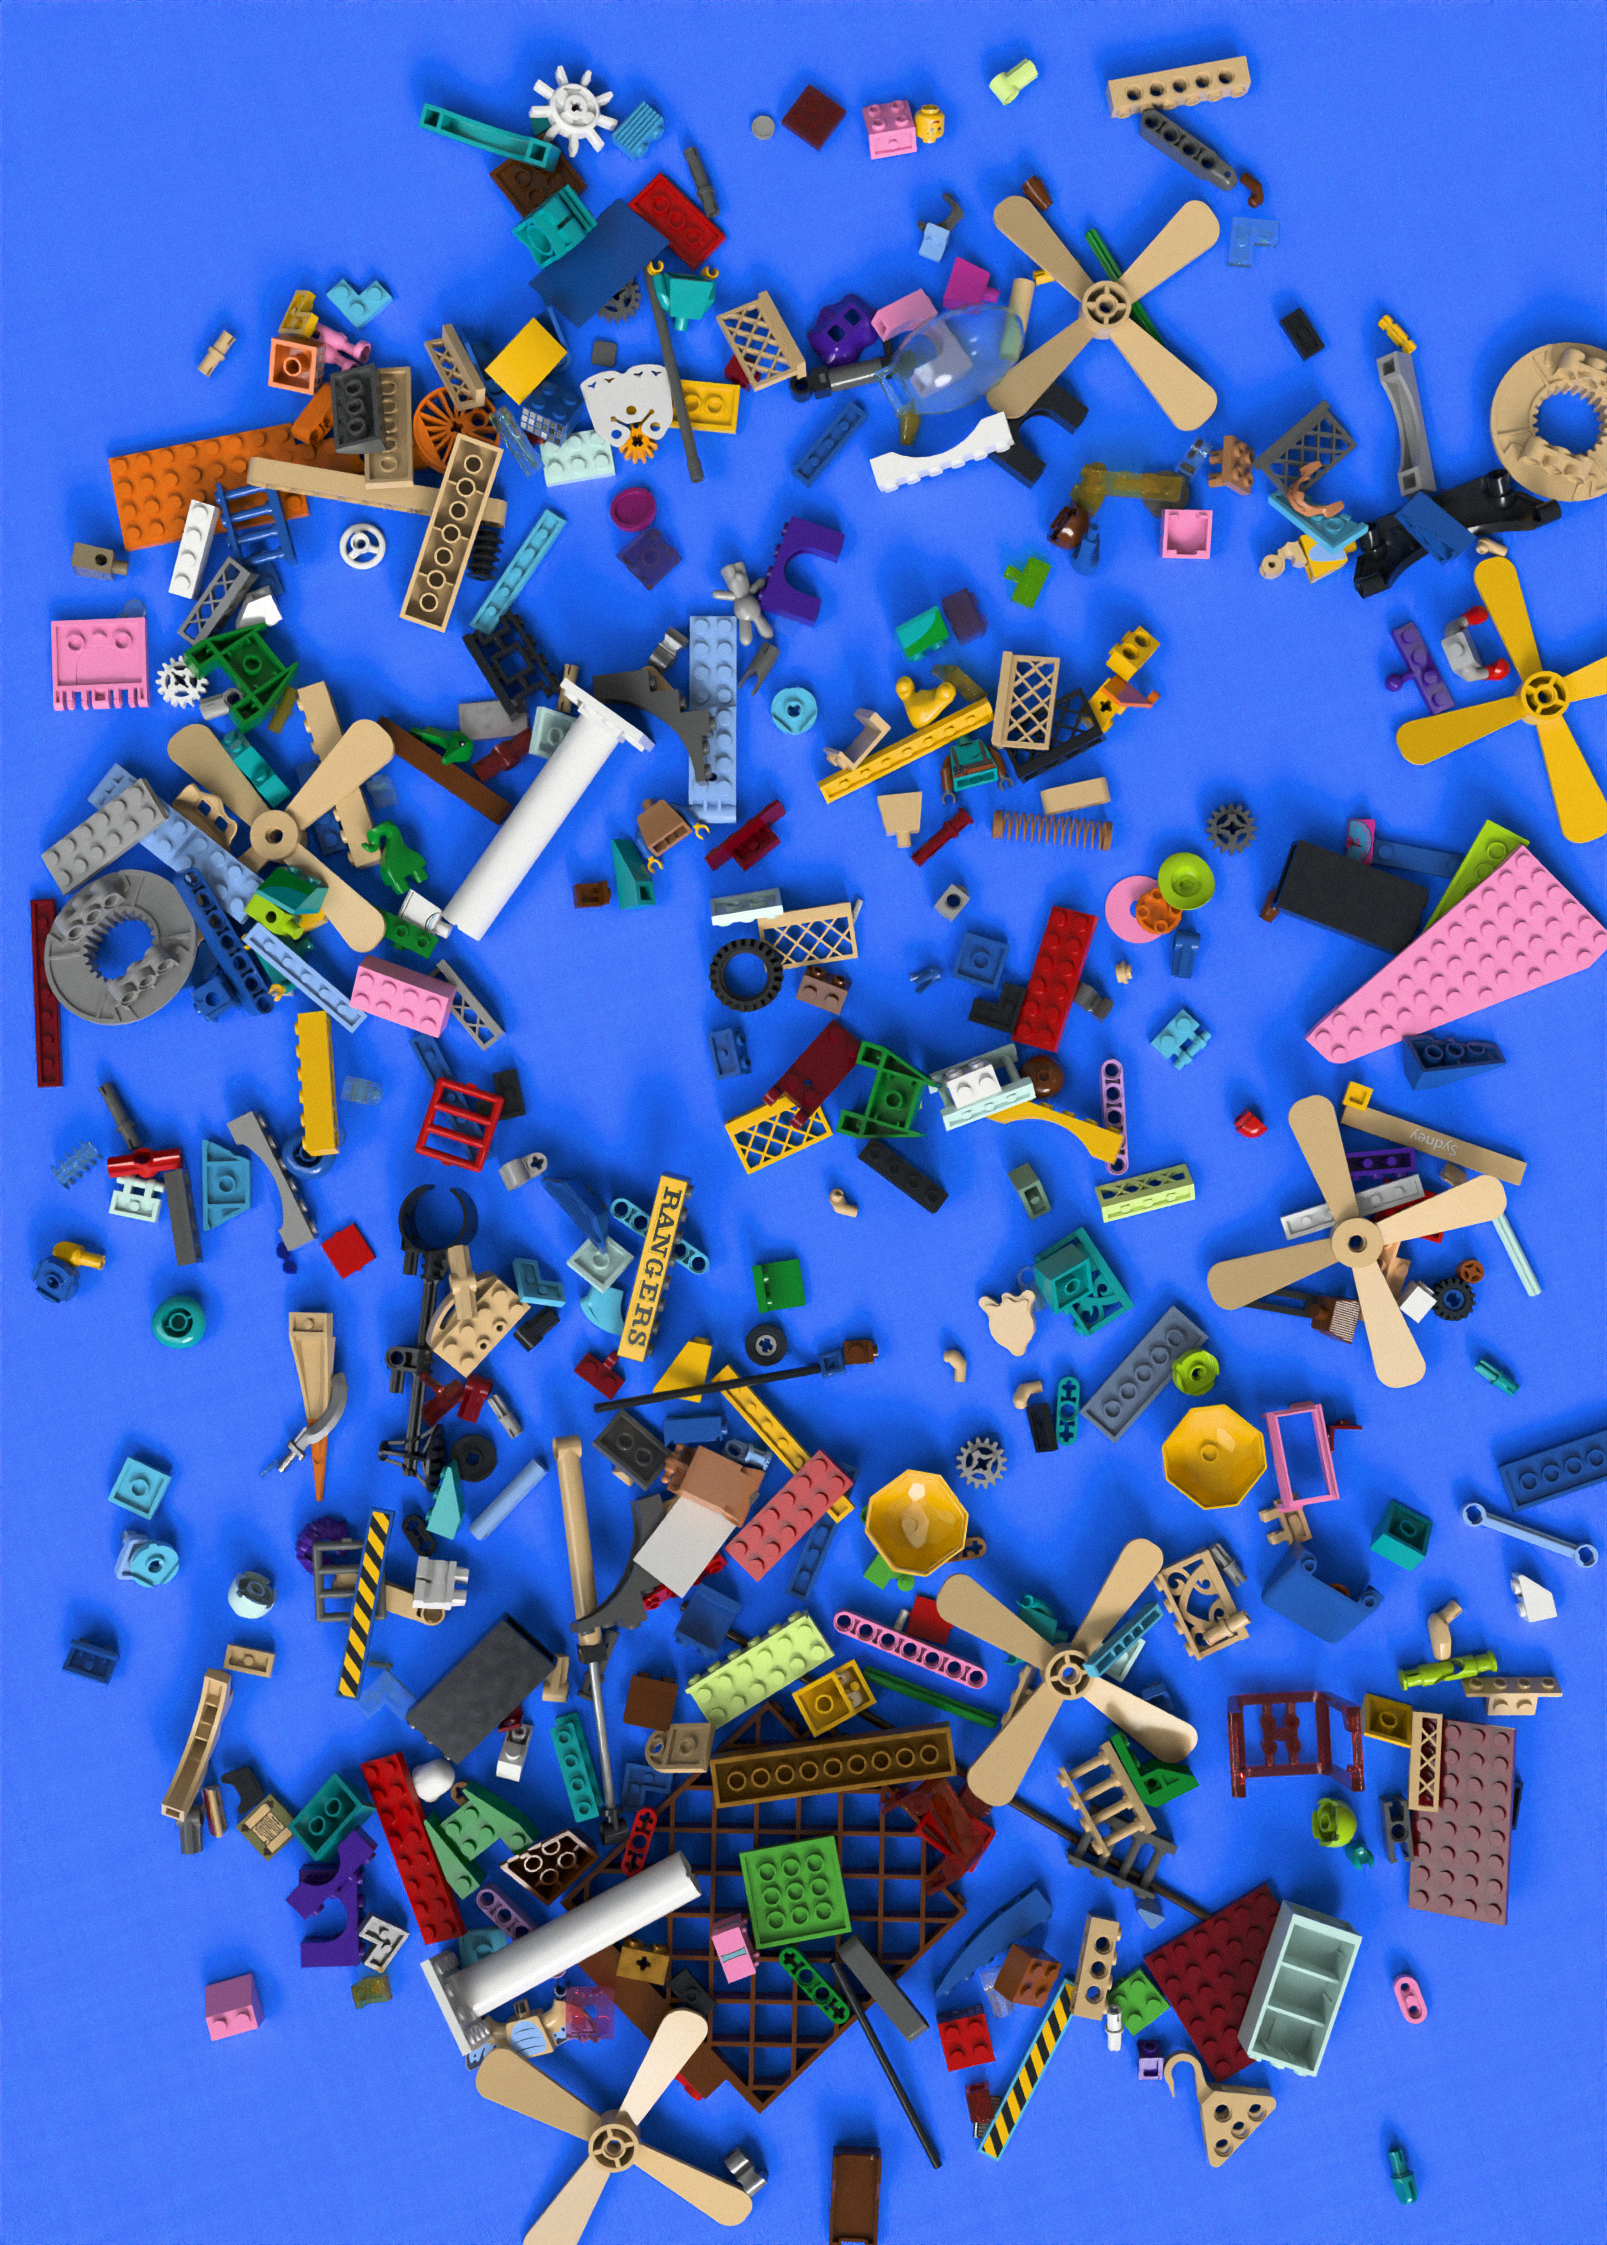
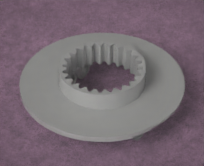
M133 869L120 870L119 872L104 875L78 891L55 918L50 933L47 935L44 951V966L48 983L58 1001L71 1013L83 1020L109 1026L124 1025L142 1020L164 1007L179 992L187 980L198 948L197 924L175 886L165 878L151 872ZM133 918L139 922L142 920L152 930L151 935L155 937L152 940L154 945L148 948L142 960L133 962L127 968L124 976L117 977L114 980L102 976L103 973L98 970L99 964L94 962L98 959V956L94 953L100 950L97 943L103 942L102 934L108 935V928H115L117 921L123 924L125 919L129 922Z

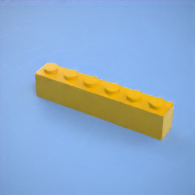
M326 1011L297 1014L298 1021L295 1022L294 1026L295 1033L299 1036V1044H296V1054L301 1061V1067H298L297 1073L299 1081H302L299 1099L304 1107V1113L300 1114L301 1125L305 1127V1136H302V1146L311 1156L339 1154L331 1017Z

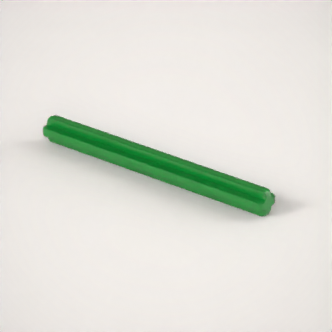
M1093 228L1085 234V239L1110 281L1117 282L1123 273L1097 229ZM1137 300L1131 305V316L1137 325L1164 347L1165 342L1142 304Z
M867 1665L862 1675L868 1681L990 1729H993L997 1723L998 1717L994 1714Z

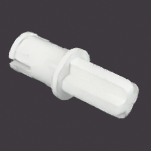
M1111 2004L1110 2007L1108 2006L1105 2031L1108 2035L1109 2050L1117 2052L1121 2049V2034L1124 2031V2026L1121 2023L1122 2009L1115 2004Z

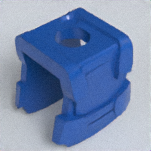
M220 972L216 973L215 978L199 988L195 987L193 992L190 993V996L195 1001L193 1004L195 1010L200 1016L204 1015L207 1022L211 1020L214 1023H218L217 1016L233 1006H236L239 1010L242 1008V1002L230 985L229 980ZM210 992L217 993L219 996V1003L215 1006H211L206 1000V996Z

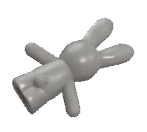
M737 562L723 567L720 574L726 582L728 591L714 590L712 596L715 599L734 601L733 611L739 620L741 644L748 646L752 641L751 621H753L761 637L765 640H770L773 637V629L761 614L759 601L753 597L755 593L766 585V579L759 578L752 585H749L744 562Z

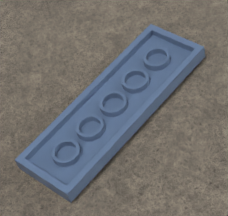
M1171 1305L1082 1406L1079 1413L1115 1444L1170 1382L1173 1373L1171 1367L1173 1361L1186 1351L1200 1347L1209 1336L1175 1306Z

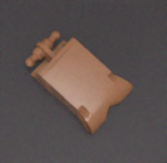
M684 1443L676 1444L675 1451L671 1452L670 1456L666 1457L664 1461L666 1463L664 1467L665 1473L662 1475L661 1481L665 1484L669 1483L667 1490L722 1514L732 1524L742 1528L750 1510V1496L759 1490L765 1472L753 1468H745L700 1445L697 1448L685 1447Z

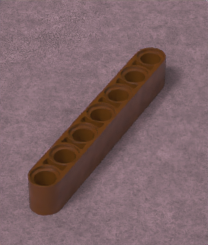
M383 715L379 717L376 723L393 739L395 745L394 754L492 822L501 826L513 809L510 803L454 764H442L441 755Z

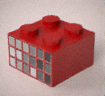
M982 2004L936 2015L948 2072L995 2061Z

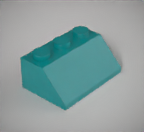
M335 1772L287 1827L315 1861L330 1863L339 1853L337 1846L358 1824L362 1826L377 1807L362 1790Z

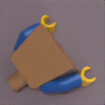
M649 798L642 803L641 807L644 812L636 819L639 826L636 828L635 843L644 859L649 861L648 870L655 873L652 867L654 862L658 863L660 869H663L664 865L661 860L655 859L653 855L658 857L692 833V827L696 830V836L701 840L704 839L698 834L699 829L705 828L709 834L710 831L706 825L698 823L699 819L688 807L675 802L668 804L664 799L655 803L653 799Z

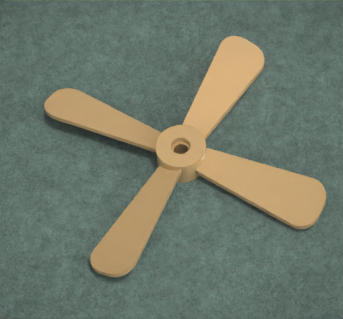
M1010 196L1000 202L993 213V221L997 229L1081 304L1078 310V319L989 385L986 393L988 405L996 413L1004 411L1008 419L1023 416L1092 338L1101 340L1111 339L1176 428L1182 431H1193L1202 426L1216 409L1217 396L1214 389L1131 320L1129 314L1133 303L1214 246L1219 237L1220 227L1211 209L1205 203L1198 200L1187 202L1117 282L1100 281L1094 284L1028 199L1021 196ZM1100 307H1106L1110 312L1105 313L1101 311Z
M362 719L354 722L286 809L279 811L271 810L242 770L228 755L211 729L201 724H191L177 732L170 739L167 746V752L171 760L211 794L220 797L224 805L251 827L250 841L252 847L242 854L238 860L256 875L261 872L269 861L278 864H287L288 866L290 864L298 866L305 875H312L321 879V884L329 887L321 910L350 948L360 953L372 951L385 935L386 922L382 913L306 849V828L392 760L395 753V745L391 736L372 720ZM283 833L281 841L277 843V835ZM198 896V903L202 906L203 900L200 896ZM210 916V924L214 927L215 921ZM198 928L199 946V943L202 942L205 938L202 935L200 929Z
M1320 1095L1305 1097L1296 1101L1291 1106L1288 1113V1122L1336 1223L1331 1228L1328 1238L1214 1264L1207 1274V1285L1210 1294L1219 1307L1226 1310H1235L1340 1261L1342 1264L1352 1268L1377 1377L1383 1384L1392 1388L1413 1385L1423 1378L1426 1364L1376 1260L1381 1254L1383 1245L1498 1218L1504 1212L1507 1204L1503 1185L1497 1178L1491 1175H1479L1378 1222L1372 1223L1359 1215L1332 1103ZM1355 1235L1360 1236L1361 1244L1358 1247H1351L1349 1245L1350 1238Z
M1141 1537L1134 1538L1124 1545L1071 1643L1063 1642L1052 1646L967 1574L955 1573L944 1581L936 1597V1608L939 1615L950 1624L1039 1668L1040 1676L1043 1680L968 1768V1786L985 1803L992 1806H1003L1012 1800L1063 1700H1075L1083 1696L1163 1762H1179L1186 1758L1194 1749L1198 1737L1196 1730L1191 1724L1101 1677H1089L1082 1665L1089 1659L1090 1655L1160 1571L1163 1564V1554L1157 1545ZM1066 1668H1073L1070 1675L1063 1676V1671Z
M676 2008L664 2016L619 2110H609L602 2114L514 2049L508 2046H498L487 2053L476 2075V2087L481 2096L589 2142V2155L527 2231L523 2245H577L610 2173L624 2171L633 2164L722 2225H738L750 2214L752 2198L742 2187L640 2141L641 2130L639 2123L707 2035L708 2023L701 2013L689 2008ZM611 2140H616L618 2143H613Z

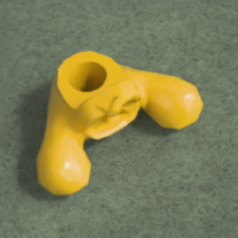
M903 676L896 683V693L904 703L910 723L918 731L934 722L956 695V688L950 682H942L938 688L920 690L919 692H915V685L911 677Z

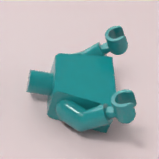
M1021 1591L1020 1593L1024 1595V1599L1021 1602L1016 1601L1020 1605L1017 1616L1051 1645L1052 1643H1067L1069 1633L1056 1629L1058 1620L1054 1617L1055 1614L1052 1608L1043 1599ZM1003 1650V1653L1008 1654L1009 1658L1006 1661H1002V1663L1014 1666L1017 1663L1026 1662Z

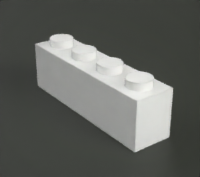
M191 500L169 593L193 600L198 599L220 508Z

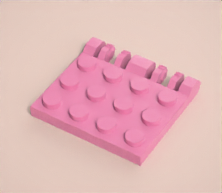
M145 617L51 621L53 705L55 711H66L67 706L69 710L76 709L75 692H81L82 707L84 710H89L91 707L89 691H92V706L94 709L112 708L111 691H113L115 707L121 708L123 705L121 690H128L130 708L137 707V695L140 708L150 707L147 619Z

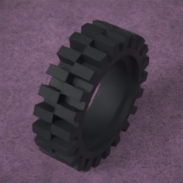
M737 939L721 947L718 953L714 955L713 962L709 967L711 990H714L715 997L719 998L724 1006L739 1012H752L767 1006L776 998L781 990L784 978L782 974L783 965L780 963L779 956L775 954L773 948L767 946L768 944L757 939ZM740 953H750L758 956L767 968L768 979L765 987L760 993L752 997H743L735 994L730 990L725 980L727 964L734 956Z

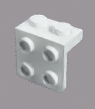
M976 1058L967 1063L968 1066L959 1069V1067H954L945 1071L946 1075L942 1077V1080L948 1086L957 1109L1002 1091L992 1064L987 1060Z

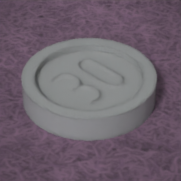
M759 116L753 121L752 133L757 139L768 140L773 136L775 125L770 117Z

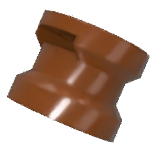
M1463 1260L1456 1267V1275L1458 1279L1467 1283H1477L1484 1276V1267L1476 1260Z

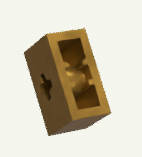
M636 1938L624 1940L616 1976L664 1985L671 1949H667L665 1945L660 1943H653L652 1945L643 1944L642 1940ZM642 1956L647 1957L646 1964L641 1963Z

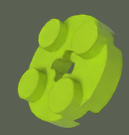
M1200 1347L1186 1351L1178 1359H1175L1171 1366L1175 1386L1183 1393L1191 1394L1192 1396H1201L1211 1390L1215 1384L1213 1382L1215 1376L1219 1375V1364L1216 1358ZM1200 1368V1370L1197 1371V1376L1194 1377L1192 1375V1372L1194 1371V1369Z

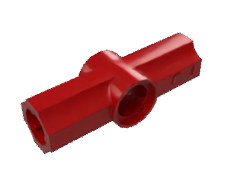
M147 1147L138 1148L133 1154L108 1157V1173L110 1178L137 1174L143 1178H150L158 1171L182 1168V1151L180 1147L152 1151Z

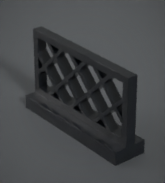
M1081 687L1055 701L1054 709L1063 711L1059 722L1053 721L1052 725L1057 727L1053 738H1050L1051 744L1048 751L1041 753L1036 751V749L1015 748L1013 753L1010 747H1004L1018 779L1023 784L1107 740ZM1080 695L1083 702L1080 711L1069 709L1070 701ZM1042 707L1033 713V716L1042 722L1048 717V712ZM1066 712L1078 715L1074 727L1063 724ZM1082 716L1090 718L1094 724L1092 728L1086 731L1078 729ZM1030 717L1020 724L1026 733L1029 732L1026 729L1029 722L1032 721ZM1017 727L1012 730L1020 732V730ZM1061 728L1072 731L1070 739L1065 742L1057 740ZM1041 729L1038 730L1037 734L1031 735L1036 737L1034 743H1039L1040 739L1045 740ZM1021 732L1019 739L1024 736ZM1019 750L1029 752L1028 761L1019 766L1016 760Z

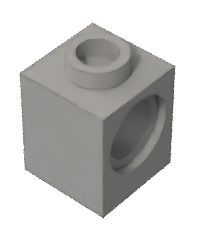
M951 884L934 905L933 909L952 923L969 902L970 897L967 896L969 892L959 884L957 886ZM949 896H956L960 904L957 907H951L947 904V898Z

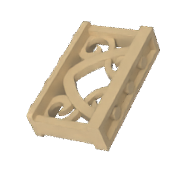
M1202 1547L1196 1550V1552L1162 1567L1156 1574V1577L1153 1578L1159 1592L1163 1590L1166 1599L1163 1602L1168 1613H1174L1177 1621L1173 1622L1178 1634H1183L1187 1641L1184 1643V1647L1189 1657L1194 1656L1199 1661L1239 1640L1242 1641L1250 1637L1245 1626L1235 1631L1233 1636H1226L1215 1642L1212 1646H1200L1195 1641L1197 1633H1203L1207 1629L1209 1630L1219 1624L1221 1619H1228L1238 1613L1215 1562L1206 1547ZM1199 1559L1202 1562L1191 1574L1183 1569V1567ZM1174 1572L1183 1574L1187 1578L1186 1582L1174 1579L1178 1582V1587L1171 1588L1168 1584L1170 1574ZM1207 1579L1210 1585L1207 1589H1203L1196 1582L1199 1580L1202 1584L1203 1580ZM1193 1587L1202 1594H1217L1218 1599L1209 1608V1620L1198 1618L1187 1612V1603ZM1172 1595L1179 1596L1178 1607ZM1218 1608L1222 1609L1224 1612L1223 1616L1218 1617L1216 1615L1218 1621H1214V1611ZM1184 1620L1194 1625L1190 1629V1631L1188 1630Z

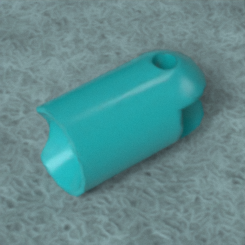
M1354 1840L1346 1845L1345 1855L1357 1870L1362 1871L1361 1865L1367 1863L1370 1869L1373 1867L1374 1856L1364 1843Z

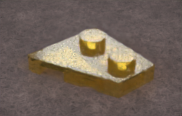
M935 665L930 671L943 682H950L956 688V691L961 693V696L968 702H977L988 695L956 665Z

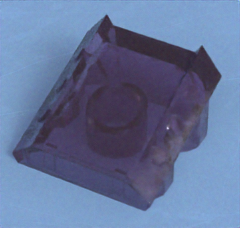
M651 525L640 530L615 555L649 591L682 560L678 552Z

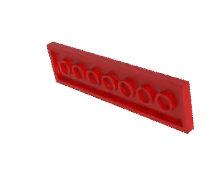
M402 1751L361 1763L363 1774L374 1804L377 1807L376 1810L425 1945L464 1936L467 1933L451 1886L445 1878L424 1825L426 1817Z

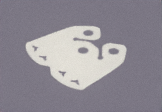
M654 364L637 365L628 369L624 374L616 371H605L587 378L580 385L595 431L598 436L614 447L624 445L630 438L631 433L629 428L617 422H612V416L626 424L642 421L649 413V410L653 409L654 414L647 418L641 426V430L644 435L655 440L661 439L672 423L671 389L666 368ZM651 371H655L656 373H657V372H661V373H659L657 376H655ZM640 372H643L641 374V377L634 375L635 373L639 374ZM614 378L610 383L604 380ZM594 382H596L595 388L588 387V385H592ZM628 406L636 408L634 415L627 414L626 409ZM653 422L660 424L658 431L650 429V425ZM613 430H620L622 436L619 439H614L611 433Z

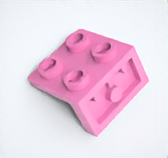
M896 100L892 103L881 105L873 104L862 108L868 132L871 160L917 152L915 125L907 100Z

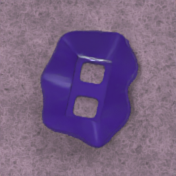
M847 294L840 302L823 307L814 328L807 334L811 347L824 364L829 367H838L855 362L861 351L873 344L879 337V334L871 324L879 309L870 307L854 294ZM851 309H854L862 317L856 325H851L844 318ZM833 326H838L845 333V336L838 342H835L827 334Z

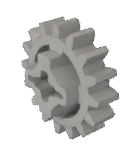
M976 1437L974 1444L967 1440L968 1447H960L963 1454L956 1455V1459L961 1461V1463L956 1465V1469L963 1470L959 1476L960 1478L967 1477L965 1481L967 1485L973 1481L975 1489L979 1487V1484H982L984 1489H987V1483L991 1482L995 1486V1478L1003 1479L1000 1471H1007V1467L1002 1465V1462L1007 1461V1457L1000 1456L1004 1450L1003 1448L996 1449L998 1444L996 1441L989 1444L988 1437H985L984 1442H981L979 1437ZM978 1447H985L992 1451L988 1453L979 1452ZM971 1453V1463L966 1466V1458ZM978 1458L987 1459L985 1468L975 1466L978 1464ZM997 1459L996 1470L992 1473V1463ZM981 1473L984 1474L985 1478H975L972 1474Z

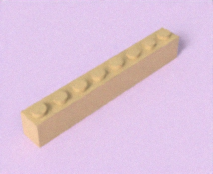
M325 681L297 689L299 697L296 698L300 711H304L307 718L303 720L306 731L312 733L314 741L311 742L315 755H319L321 763L344 735L329 686ZM360 785L335 805L333 813L337 822L341 821L343 830H340V834L344 844L348 843L351 851L347 853L352 866L355 865L361 871L380 864L383 849L380 843L379 849L376 852L369 853L361 846L362 843L368 844L366 831L375 825L362 785Z

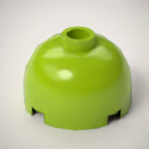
M1325 1797L1317 1802V1804H1320L1318 1812L1313 1810L1311 1826L1314 1838H1318L1321 1842L1318 1844L1324 1847L1338 1848L1346 1845L1351 1841L1357 1830V1821L1352 1808L1344 1801Z

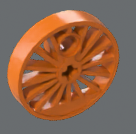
M445 386L432 391L420 402L413 419V442L419 456L428 466L439 473L445 474L457 437L456 431L453 432V429H457L458 432L461 431L463 435L500 448L502 430L499 416L495 407L486 396L485 406L474 408L469 413H467L468 409L463 410L460 416L455 405L453 416L444 397L449 395ZM439 398L447 416L432 401ZM428 407L440 419L423 413V410ZM486 407L490 413L487 414L483 408ZM475 419H481L484 421V425L475 426L472 422ZM494 419L496 426H489V421ZM423 421H426L436 426H425ZM485 434H497L495 441L483 436ZM441 441L436 447L434 446V443ZM448 445L444 458L441 461L438 454Z

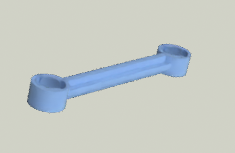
M1472 1501L1465 1502L1459 1509L1460 1520L1471 1527L1483 1525L1567 1556L1582 1568H1591L1598 1561L1597 1550L1587 1543H1577L1575 1545L1488 1513L1483 1506ZM1473 1505L1480 1511V1516L1475 1522H1471L1467 1517V1512H1465L1468 1507ZM1583 1547H1588L1592 1553L1591 1559L1587 1563H1583L1579 1557L1578 1551Z

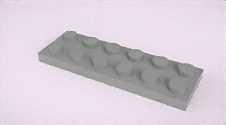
M140 778L40 856L63 895H70L170 818L147 779Z

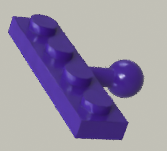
M1414 622L1392 631L1390 635L1408 671L1400 675L1397 673L1389 674L1384 681L1386 689L1390 692H1397L1403 687L1405 682L1413 679L1431 716L1453 707L1455 704Z

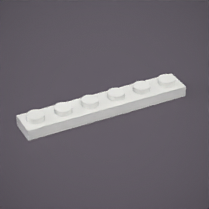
M1417 1173L1354 1193L1359 1215L1362 1217L1425 1197ZM1326 1202L1279 1217L1287 1240L1332 1227L1336 1223Z

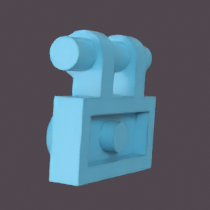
M1182 1009L1152 1040L1150 1045L1166 1060L1172 1054L1178 1057L1173 1066L1180 1071L1185 1064L1188 1066L1192 1062V1057L1200 1049L1203 1050L1207 1046L1206 1042L1212 1036L1206 1030L1200 1036H1197L1194 1031L1200 1025ZM1188 1038L1192 1044L1184 1052L1179 1047Z

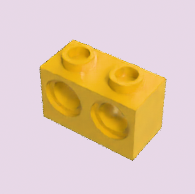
M1141 626L1134 632L1129 630L1120 640L1122 644L1120 645L1117 642L1108 653L1111 657L1106 662V665L1126 682L1160 646V643Z

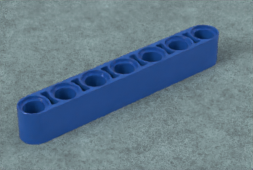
M194 867L178 871L173 877L174 886L244 1008L252 1016L270 1013L274 1009V999L271 994H268V988L204 876ZM186 874L191 879L190 885L185 880ZM198 896H200L203 900L202 906L198 903ZM210 916L215 921L214 927L210 924ZM222 937L227 942L226 948L222 945ZM234 958L239 963L238 969L234 966ZM246 979L250 982V989L246 987ZM258 999H259V1000L261 1001V1003H262V1009H261V1010L258 1008V1005H257Z

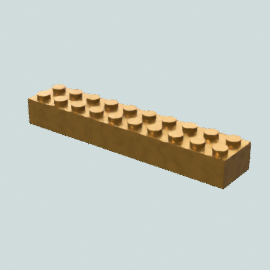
M949 1721L710 1754L709 1760L716 1809L957 1775Z

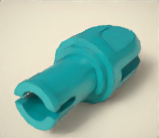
M1398 2147L1388 2150L1387 2153L1393 2169L1390 2179L1398 2200L1405 2205L1415 2203L1418 2199V2189L1413 2171L1407 2168L1403 2149Z

